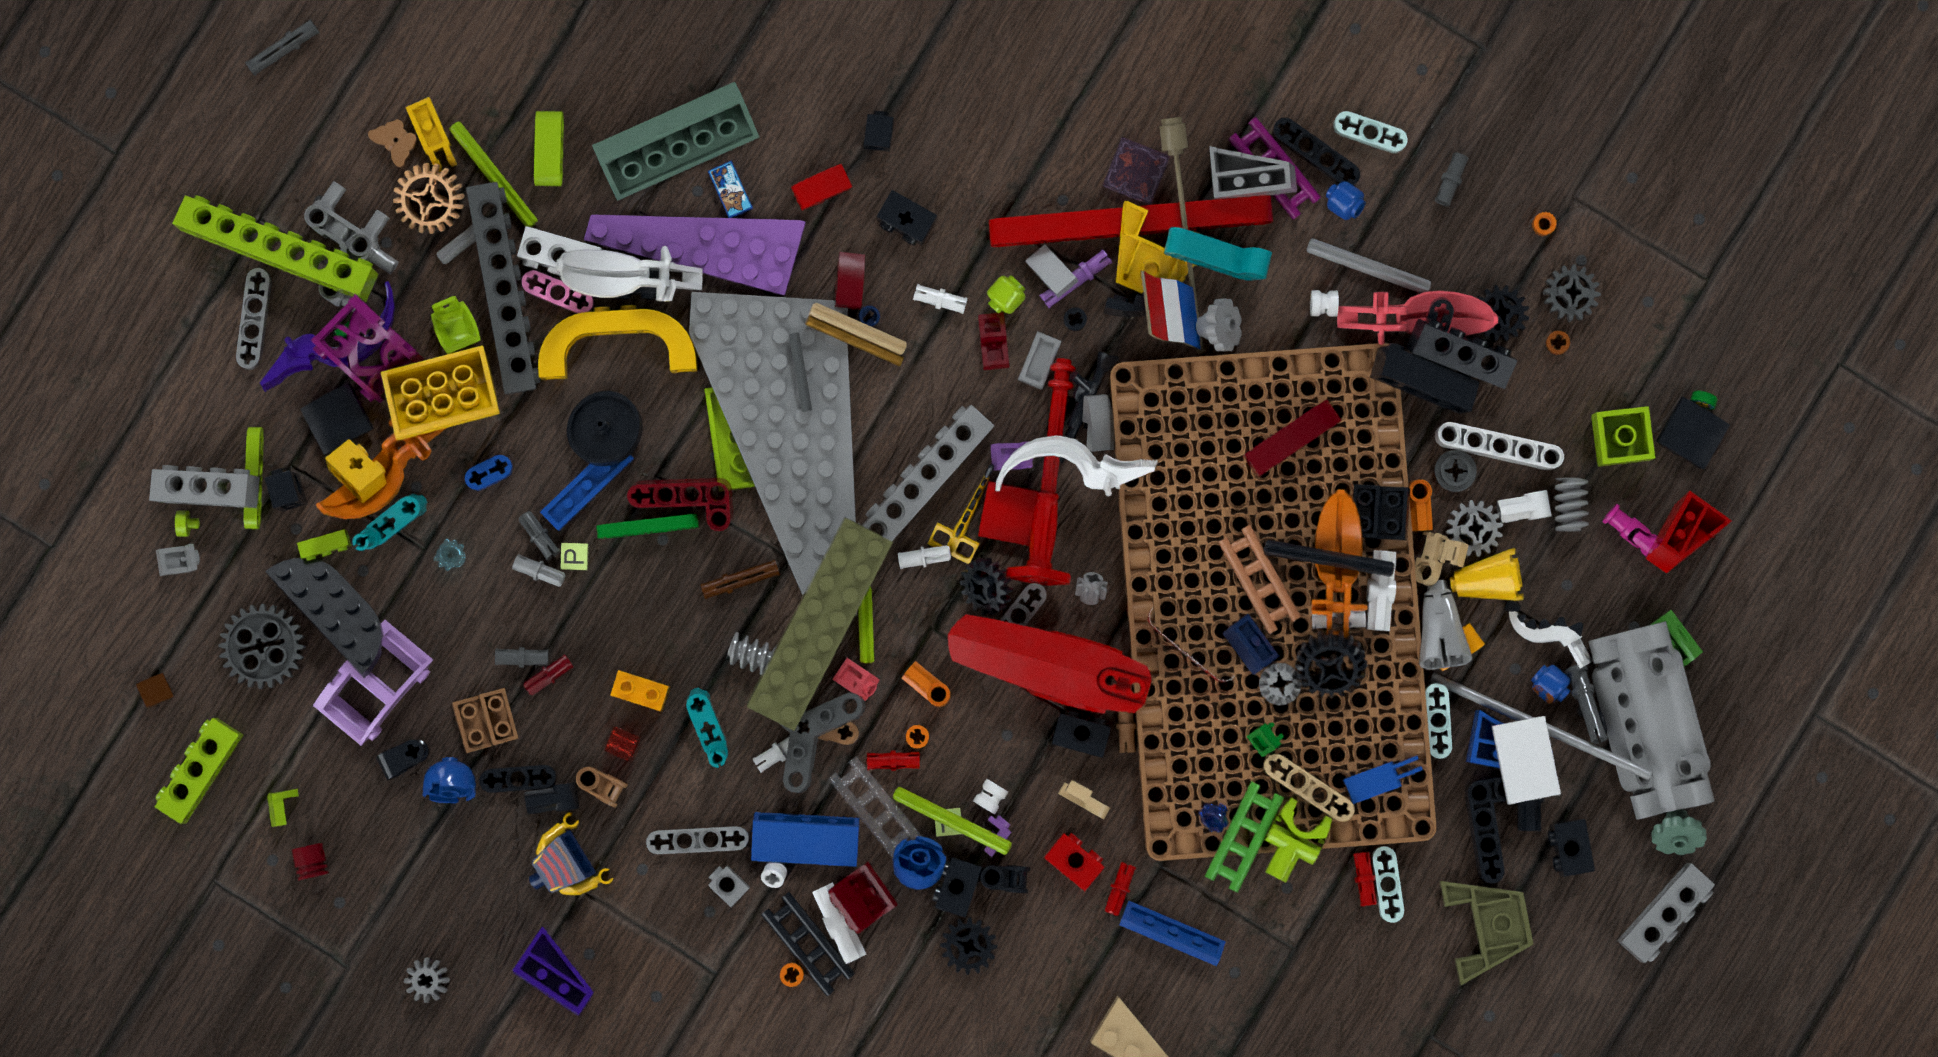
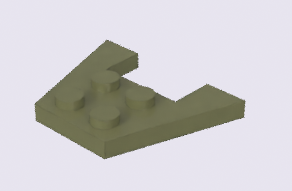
M1439 881L1444 907L1469 902L1471 904L1480 954L1455 958L1460 985L1533 945L1523 892Z

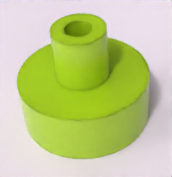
M188 510L176 511L175 532L177 537H188L191 529H199V518H190Z

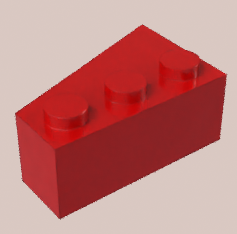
M1689 491L1674 504L1645 559L1667 574L1715 537L1732 520Z

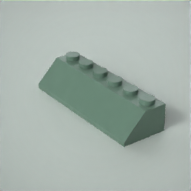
M733 82L592 145L618 201L759 138V134L736 83Z

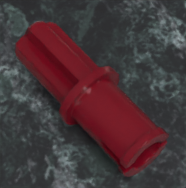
M563 654L562 657L546 668L542 666L543 670L524 682V688L530 695H534L550 683L555 684L557 678L573 669L574 666L567 656Z

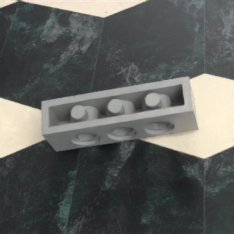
M162 465V470L152 469L149 501L172 504L257 508L259 477L250 475V470L234 469V474L226 473V469L210 468V472H202L201 467L186 466V471H178V466ZM182 480L183 486L181 490H179V482ZM206 481L207 488L203 492L202 485ZM230 482V483H231V489H230V491L227 493V491H226V486H227V484Z
M1686 863L1617 941L1638 961L1642 963L1652 962L1661 952L1658 948L1665 941L1668 943L1677 935L1678 930L1676 928L1682 922L1687 923L1694 916L1696 911L1693 909L1700 902L1703 904L1712 896L1713 891L1711 889L1715 884L1692 863ZM1683 888H1688L1691 892V898L1687 902H1682L1680 899V891ZM1667 907H1670L1674 913L1672 920L1669 922H1665L1662 918V912ZM1653 927L1656 931V937L1648 942L1645 939L1644 933L1647 928Z

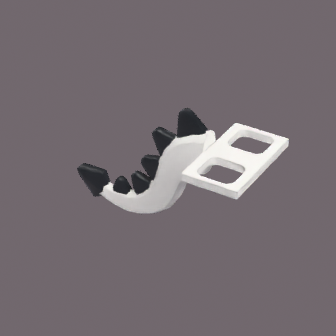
M1507 601L1504 610L1509 612L1513 628L1524 639L1536 643L1561 642L1564 647L1568 646L1579 668L1593 662L1580 639L1582 638L1581 635L1584 627L1582 622L1568 627L1564 617H1559L1554 625H1551L1546 619H1542L1539 628H1537L1534 619L1529 620L1526 624L1524 623L1526 615L1518 614L1521 608L1518 601Z

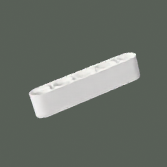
M1444 423L1435 432L1436 442L1444 448L1460 450L1538 469H1555L1564 460L1562 449L1556 445L1458 423ZM1444 428H1449L1454 432L1453 441L1448 442L1443 439L1442 431ZM1469 434H1475L1479 437L1480 444L1478 447H1472L1468 444L1467 438ZM1495 440L1504 442L1505 451L1503 453H1498L1494 450L1493 443ZM1521 445L1528 446L1531 455L1528 459H1524L1519 455V447ZM1546 451H1552L1556 455V462L1554 464H1548L1545 461L1544 455Z

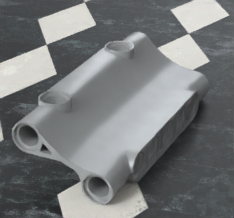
M1666 621L1588 641L1594 664L1598 663L1599 666L1594 669L1592 679L1600 710L1606 722L1611 751L1652 770L1649 780H1646L1616 766L1621 786L1624 790L1633 792L1630 799L1636 819L1714 802L1707 774L1711 766L1710 759L1707 755L1682 656L1676 649H1673Z

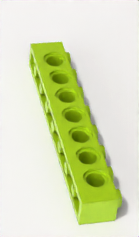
M195 195V198L184 196L172 223L180 231L350 297L356 294L364 302H367L379 275L372 268L373 264L361 258H358L357 261L349 259L350 255L341 250L335 249L334 252L325 249L326 246L315 240H311L310 243L302 240V236L288 231L287 234L279 232L280 228L271 223L265 222L264 225L256 223L254 217L242 213L241 216L232 213V209L224 205L218 204V207L209 205V200L201 196ZM211 215V220L206 224H202L203 219ZM235 224L234 229L230 233H225L229 225ZM253 233H258L256 240L249 242V237ZM277 242H281L280 248L276 251H272L273 245ZM298 252H305L300 260H295ZM328 260L325 268L318 269L321 261ZM346 269H351V274L347 278H342V273Z

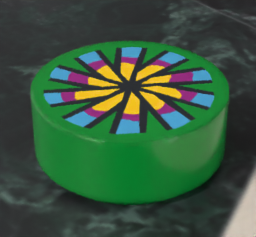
M1697 390L1692 392L1690 401L1704 409L1714 410L1718 399L1711 393Z

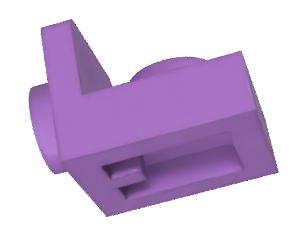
M999 815L996 819L990 816L988 820L1000 829L996 835L1007 839L1012 833L1008 830L1010 824ZM988 846L984 849L991 857L996 852V850Z

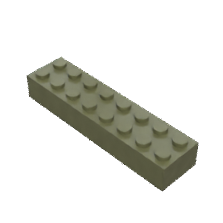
M844 516L747 702L748 708L795 731L893 543L891 540Z

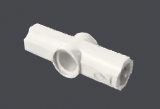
M1373 550L1372 558L1393 562L1394 572L1390 577L1371 574V578L1368 579L1366 599L1369 603L1366 629L1390 631L1391 609L1396 595V580H1394L1396 552Z
M832 882L812 893L824 916L822 918L832 940H835L838 950L847 964L866 955V952L857 933L847 926L841 911L834 907L830 901L828 890L834 886Z

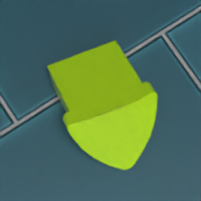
M298 789L267 794L272 827L287 825L283 799L298 797Z

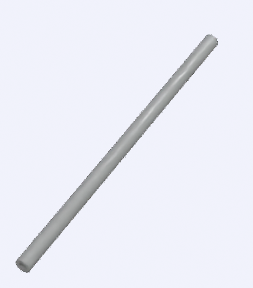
M1433 673L1429 681L1441 682L1449 691L1515 721L1534 718L1437 673ZM1546 723L1549 736L1649 780L1652 770Z

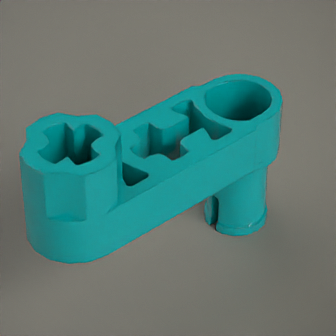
M416 494L401 498L369 523L360 534L354 536L352 540L353 546L358 544L355 549L359 551L373 549L386 543L427 511L426 498L423 495ZM412 502L416 505L413 511L409 507L412 505ZM387 518H394L396 520L393 524L394 527H389L384 531L380 529V527L388 523Z
M694 688L687 697V711L703 750L709 758V763L711 766L718 768L719 764L721 766L724 765L728 756L727 740L710 701L709 693L700 688ZM699 697L700 701L703 700V705L698 707L697 703L694 704V698ZM707 721L709 725H715L712 727V733L714 738H716L708 743L705 742V740H710L708 731L701 730L704 727V722ZM714 752L721 755V757H714Z

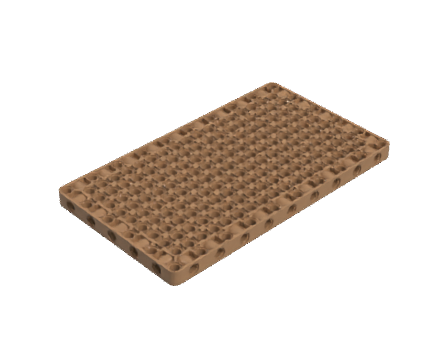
M1378 343L1122 362L1116 364L1110 372L1109 382L1114 425L1115 459L1120 461H1136L1140 459L1158 461L1154 471L1138 477L1137 486L1131 488L1123 483L1120 489H1118L1131 659L1148 666L1152 676L1151 684L1154 686L1153 695L1147 697L1145 705L1135 712L1145 848L1147 854L1154 860L1165 861L1214 857L1231 823L1229 818L1230 810L1239 807L1251 781L1255 782L1258 779L1264 780L1267 784L1266 791L1260 795L1272 800L1275 793L1284 797L1275 818L1291 797L1297 800L1293 821L1296 828L1301 832L1312 831L1317 825H1320L1325 815L1328 816L1322 811L1316 817L1311 816L1308 813L1309 802L1292 791L1283 792L1280 789V783L1268 776L1263 766L1256 768L1252 765L1251 758L1258 751L1246 736L1249 735L1251 728L1260 727L1264 723L1269 724L1271 722L1275 724L1271 728L1274 734L1279 725H1285L1289 730V735L1286 739L1280 740L1282 744L1264 756V758L1266 759L1269 755L1286 751L1291 756V762L1309 774L1316 776L1321 782L1349 800L1350 797L1345 784L1339 789L1332 784V778L1335 774L1340 773L1345 778L1391 761H1393V764L1418 755L1419 759L1395 769L1399 775L1422 766L1424 777L1420 782H1414L1411 775L1400 779L1401 787L1370 798L1374 804L1372 811L1368 813L1363 812L1360 807V801L1353 804L1354 814L1350 820L1340 822L1332 818L1327 838L1321 849L1419 842L1430 840L1436 833L1424 670L1419 665L1421 633L1410 501L1407 541L1378 539V546L1373 549L1366 545V538H1362V557L1372 558L1373 550L1396 552V559H1403L1407 567L1403 573H1399L1396 570L1394 573L1396 595L1391 609L1390 631L1367 630L1366 627L1349 628V635H1352L1354 641H1359L1361 649H1364L1366 653V676L1361 679L1360 687L1354 686L1352 693L1345 690L1343 698L1338 693H1334L1339 700V705L1336 709L1331 710L1326 706V698L1329 696V693H1325L1321 698L1318 690L1311 694L1309 686L1303 687L1301 684V691L1297 698L1287 704V709L1284 713H1277L1273 708V704L1262 696L1259 683L1255 689L1247 688L1245 678L1252 673L1227 639L1218 638L1214 632L1218 624H1223L1229 628L1249 614L1272 647L1277 646L1282 650L1283 655L1279 661L1271 662L1254 674L1258 681L1263 671L1272 664L1285 663L1297 670L1295 668V661H1297L1296 647L1303 642L1309 643L1308 638L1310 635L1318 638L1319 631L1326 635V631L1323 629L1312 628V599H1317L1319 591H1326V585L1315 573V563L1268 556L1289 596L1291 597L1295 592H1299L1304 596V604L1300 607H1295L1301 616L1300 618L1307 625L1303 633H1298L1294 630L1293 622L1287 615L1277 621L1281 627L1280 632L1277 635L1268 634L1253 605L1248 611L1239 607V599L1242 596H1247L1241 583L1238 582L1237 576L1223 550L1222 557L1219 560L1211 559L1208 550L1211 546H1218L1221 549L1218 542L1226 537L1231 544L1245 537L1243 532H1237L1232 526L1233 520L1236 518L1243 519L1246 522V526L1251 525L1261 545L1267 540L1284 543L1295 540L1301 546L1314 548L1313 542L1317 526L1312 523L1311 515L1314 512L1321 513L1327 499L1335 493L1337 485H1345L1348 489V495L1352 499L1354 484L1362 485L1368 482L1372 485L1384 487H1408L1401 390L1370 378L1378 348L1388 346L1389 344L1387 343L1383 345ZM1325 356H1335L1338 361L1337 367L1329 368L1325 364ZM1282 359L1286 364V369L1282 372L1276 371L1272 366L1273 360ZM1225 362L1230 363L1234 368V373L1229 376L1222 374L1220 365ZM1172 366L1180 368L1182 377L1179 379L1170 378L1168 369ZM1118 371H1127L1130 375V380L1127 383L1118 382L1116 379ZM1354 379H1361L1365 382V391L1358 392L1353 388ZM1305 382L1310 383L1314 388L1313 395H1304L1300 389L1301 384ZM1327 382H1337L1340 387L1339 393H1330L1326 387ZM1276 385H1284L1288 390V395L1284 398L1278 397L1274 392ZM1250 387L1260 388L1262 397L1258 400L1252 399L1248 394ZM1227 388L1234 390L1236 399L1231 402L1224 400L1222 391ZM1200 390H1205L1210 395V401L1205 404L1198 402L1196 393ZM1174 392L1181 393L1184 397V403L1181 405L1172 404L1170 395ZM1148 394L1155 395L1158 399V405L1155 407L1146 406L1144 397ZM1327 399L1332 407H1338L1341 410L1342 421L1317 437V447L1310 448L1307 445L1268 470L1267 477H1257L1243 457L1245 453L1253 449L1252 443L1254 439L1261 438L1266 440L1302 416L1304 409H1312ZM1382 403H1389L1393 406L1394 413L1392 416H1386L1381 412ZM1356 405H1364L1367 408V417L1360 418L1355 414ZM1278 411L1288 412L1290 421L1286 424L1280 423L1276 417ZM1258 412L1262 414L1264 423L1260 426L1254 425L1250 420L1252 413ZM1228 414L1235 415L1238 419V425L1233 428L1228 427L1224 422V417ZM1202 416L1209 417L1212 421V427L1207 430L1200 428L1198 419ZM1176 418L1183 419L1186 423V429L1181 432L1174 430L1172 421ZM1149 420L1157 421L1160 425V431L1157 433L1148 432L1146 422ZM1123 422L1131 423L1134 427V432L1131 435L1122 434L1120 424ZM1358 431H1366L1369 434L1370 441L1368 444H1362L1357 440ZM1332 433L1342 434L1344 438L1343 445L1336 446L1331 442ZM1228 441H1237L1240 445V451L1236 454L1230 453L1226 448ZM1204 442L1211 443L1214 447V453L1209 456L1202 454L1200 445ZM1177 444H1183L1187 447L1188 455L1186 457L1176 456L1174 447ZM1151 446L1159 447L1162 451L1161 458H1150L1148 449ZM1387 455L1396 456L1398 459L1396 468H1390L1386 465L1385 458ZM1361 457L1370 458L1372 461L1370 470H1364L1360 467L1359 459ZM1340 458L1345 461L1346 469L1344 472H1338L1333 468L1334 459ZM1314 460L1319 463V473L1312 474L1307 470L1308 461ZM1289 462L1293 465V475L1286 476L1281 472L1282 463ZM1230 467H1239L1242 471V477L1238 480L1232 479L1228 474ZM1205 468H1211L1215 471L1216 479L1214 481L1208 482L1204 480L1202 471ZM1179 470H1185L1189 473L1190 481L1188 483L1182 484L1178 482L1176 473ZM1153 472H1160L1164 476L1162 485L1157 486L1151 483L1150 475ZM1317 486L1321 489L1322 497L1320 500H1314L1309 496L1310 487ZM1291 488L1295 491V501L1288 502L1283 498L1284 489ZM1260 490L1267 491L1270 494L1269 503L1261 504L1257 500V492ZM1234 492L1241 493L1244 496L1243 505L1235 506L1230 500L1231 494ZM1207 494H1213L1218 498V505L1216 507L1209 508L1206 506L1204 498ZM1181 496H1188L1192 500V507L1190 509L1183 510L1179 507L1178 499ZM1162 498L1166 502L1165 510L1161 512L1154 510L1152 507L1153 499ZM1293 514L1298 518L1296 528H1289L1285 524L1286 515ZM1267 516L1272 520L1271 529L1263 530L1259 526L1260 517ZM1209 520H1216L1220 524L1219 533L1211 534L1208 532L1206 524ZM1183 522H1190L1194 526V533L1192 535L1185 536L1181 533L1180 525ZM1155 525H1166L1168 535L1164 538L1157 537L1154 533ZM1129 527H1140L1142 530L1141 538L1137 540L1131 539L1128 536ZM1250 546L1247 547V557L1239 558L1243 567L1258 560ZM1185 548H1192L1196 552L1195 561L1187 562L1183 559L1182 552ZM1159 550L1168 551L1170 554V561L1168 563L1161 564L1157 561L1156 553ZM1292 566H1297L1302 570V577L1298 581L1291 579L1289 576V570ZM1263 569L1250 575L1256 590L1270 583L1264 580ZM1359 571L1357 580L1351 585V589L1357 595L1356 600L1351 604H1365L1368 607L1369 602H1367L1366 594L1368 579L1371 578V573ZM1213 572H1220L1224 576L1222 586H1215L1211 583L1210 577ZM1187 574H1194L1198 578L1197 587L1189 588L1185 585L1184 578ZM1161 576H1168L1172 580V587L1169 590H1163L1159 587L1158 579ZM1133 579H1144L1146 588L1143 592H1136L1132 588ZM1276 592L1272 593L1279 601L1276 608L1271 609L1267 607L1265 598L1262 599L1269 613L1283 606ZM1333 593V602H1344V593ZM1222 598L1226 602L1224 612H1216L1213 609L1214 599ZM1189 600H1196L1200 604L1198 614H1190L1187 611L1186 604ZM1163 602H1170L1174 606L1173 615L1164 616L1161 613L1160 606ZM1368 609L1365 611L1366 622H1367V611H1368ZM1151 610L1150 622L1157 630L1162 633L1165 628H1172L1176 632V639L1173 643L1190 657L1194 652L1201 653L1204 656L1202 667L1219 680L1223 676L1229 677L1233 683L1232 688L1229 691L1221 690L1219 681L1213 679L1200 667L1192 665L1187 656L1171 643L1164 641L1162 636L1149 625V611ZM1402 610L1407 611L1411 616V621L1408 625H1403L1398 620V614ZM1192 626H1198L1202 630V637L1198 641L1192 640L1188 635V631ZM1332 628V631H1341L1336 630V628ZM1139 630H1146L1150 634V641L1145 645L1138 643L1136 640V634ZM1378 638L1383 639L1387 644V649L1384 653H1378L1374 649V642ZM1220 650H1225L1230 654V662L1227 665H1221L1217 661L1216 657ZM1168 654H1173L1178 658V665L1174 669H1169L1164 664V658ZM1345 655L1343 657L1344 662L1346 663L1347 667L1351 668L1353 663L1351 659L1347 655ZM1311 660V668L1318 673L1319 667L1314 660ZM1405 663H1411L1415 667V673L1411 678L1406 677L1402 672V667ZM1379 665H1385L1389 670V675L1384 680L1378 678L1376 674V669ZM1196 678H1201L1206 682V690L1203 693H1197L1193 690L1192 684ZM1170 680H1175L1180 684V691L1177 695H1171L1166 690V685ZM1285 680L1281 687H1275L1273 684L1269 685V687L1279 688L1282 696H1284V686L1291 683V681ZM1134 683L1133 693H1138L1140 691V684ZM1382 691H1387L1391 695V702L1387 706H1383L1378 700V695ZM1355 693H1361L1365 697V703L1361 708L1355 707L1352 703V697ZM1303 697H1309L1313 702V707L1308 712L1300 708L1299 703ZM1252 700L1257 701L1261 707L1259 714L1255 716L1247 711V705ZM1226 702L1231 703L1235 709L1234 714L1229 718L1221 713V706ZM1199 704L1205 705L1209 711L1208 716L1203 720L1198 719L1194 713L1196 706ZM1173 706H1177L1182 710V718L1179 721H1172L1168 716V711ZM1410 715H1415L1419 719V726L1415 730H1411L1407 726L1406 722ZM1384 717H1389L1393 721V728L1389 732L1381 729L1380 722ZM1358 719H1363L1367 723V730L1363 734L1357 733L1354 729V723ZM1332 721H1337L1341 726V732L1337 736H1333L1328 732V725ZM1305 723H1311L1315 728V733L1311 738H1306L1302 734V726ZM1226 729H1233L1236 732L1237 738L1232 744H1228L1223 740V733ZM1202 730L1207 731L1211 737L1209 744L1205 746L1200 745L1196 739L1197 734ZM1176 732L1184 736V744L1179 748H1175L1170 742V737ZM1150 734L1155 735L1158 739V745L1153 750L1147 749L1144 745L1145 737ZM1387 743L1395 747V754L1392 758H1387L1383 755L1382 750ZM1361 745L1369 749V756L1365 760H1360L1356 755V750ZM1334 747H1338L1343 751V758L1339 762H1334L1330 758V752ZM1308 749L1314 750L1317 754V760L1313 764H1308L1304 760V753ZM1229 755H1234L1238 758L1239 764L1235 770H1229L1225 766V759ZM1203 757H1208L1212 760L1213 765L1208 772H1203L1199 768V761ZM1176 759H1182L1186 763V770L1182 774H1177L1173 771L1172 764ZM1278 760L1269 761L1272 773L1277 770L1284 774L1280 779L1285 778L1287 773L1293 769L1288 765V769L1285 770L1280 766ZM1294 773L1290 778L1295 788H1301L1305 783V778L1301 773ZM1232 781L1238 782L1241 787L1240 793L1234 797L1227 792V786ZM1205 783L1212 784L1215 789L1214 795L1211 798H1204L1201 795V787ZM1179 785H1184L1188 789V796L1184 800H1178L1175 797L1174 791ZM1153 787H1158L1162 791V798L1158 802H1152L1148 797V792ZM1318 787L1313 791L1312 797L1314 801L1322 803L1327 798V792L1324 788ZM1332 795L1330 803L1325 806V809L1328 811L1330 806L1334 807L1335 805L1334 800L1337 798L1335 795ZM1391 796H1396L1400 802L1398 809L1395 811H1391L1387 807V800ZM1252 803L1246 817L1260 824L1261 821L1255 815V811L1259 806ZM1212 809L1215 811L1217 819L1213 824L1208 825L1203 821V814L1206 810ZM1182 811H1186L1191 818L1190 823L1184 827L1178 825L1176 821L1177 815ZM1283 820L1281 822L1275 821L1276 824L1288 830ZM1420 820H1424L1428 825V830L1424 835H1419L1415 830V825ZM1367 824L1373 825L1376 830L1375 836L1371 839H1366L1362 833L1364 826ZM1240 827L1234 841L1249 847L1255 833ZM1209 836H1215L1219 841L1217 849L1209 851L1205 847V840ZM1156 840H1163L1166 843V851L1161 855H1156L1152 850V845ZM1270 843L1266 847H1260L1257 854L1276 852L1278 847ZM1229 850L1227 856L1238 855V854H1236V853H1234V852H1232V851Z

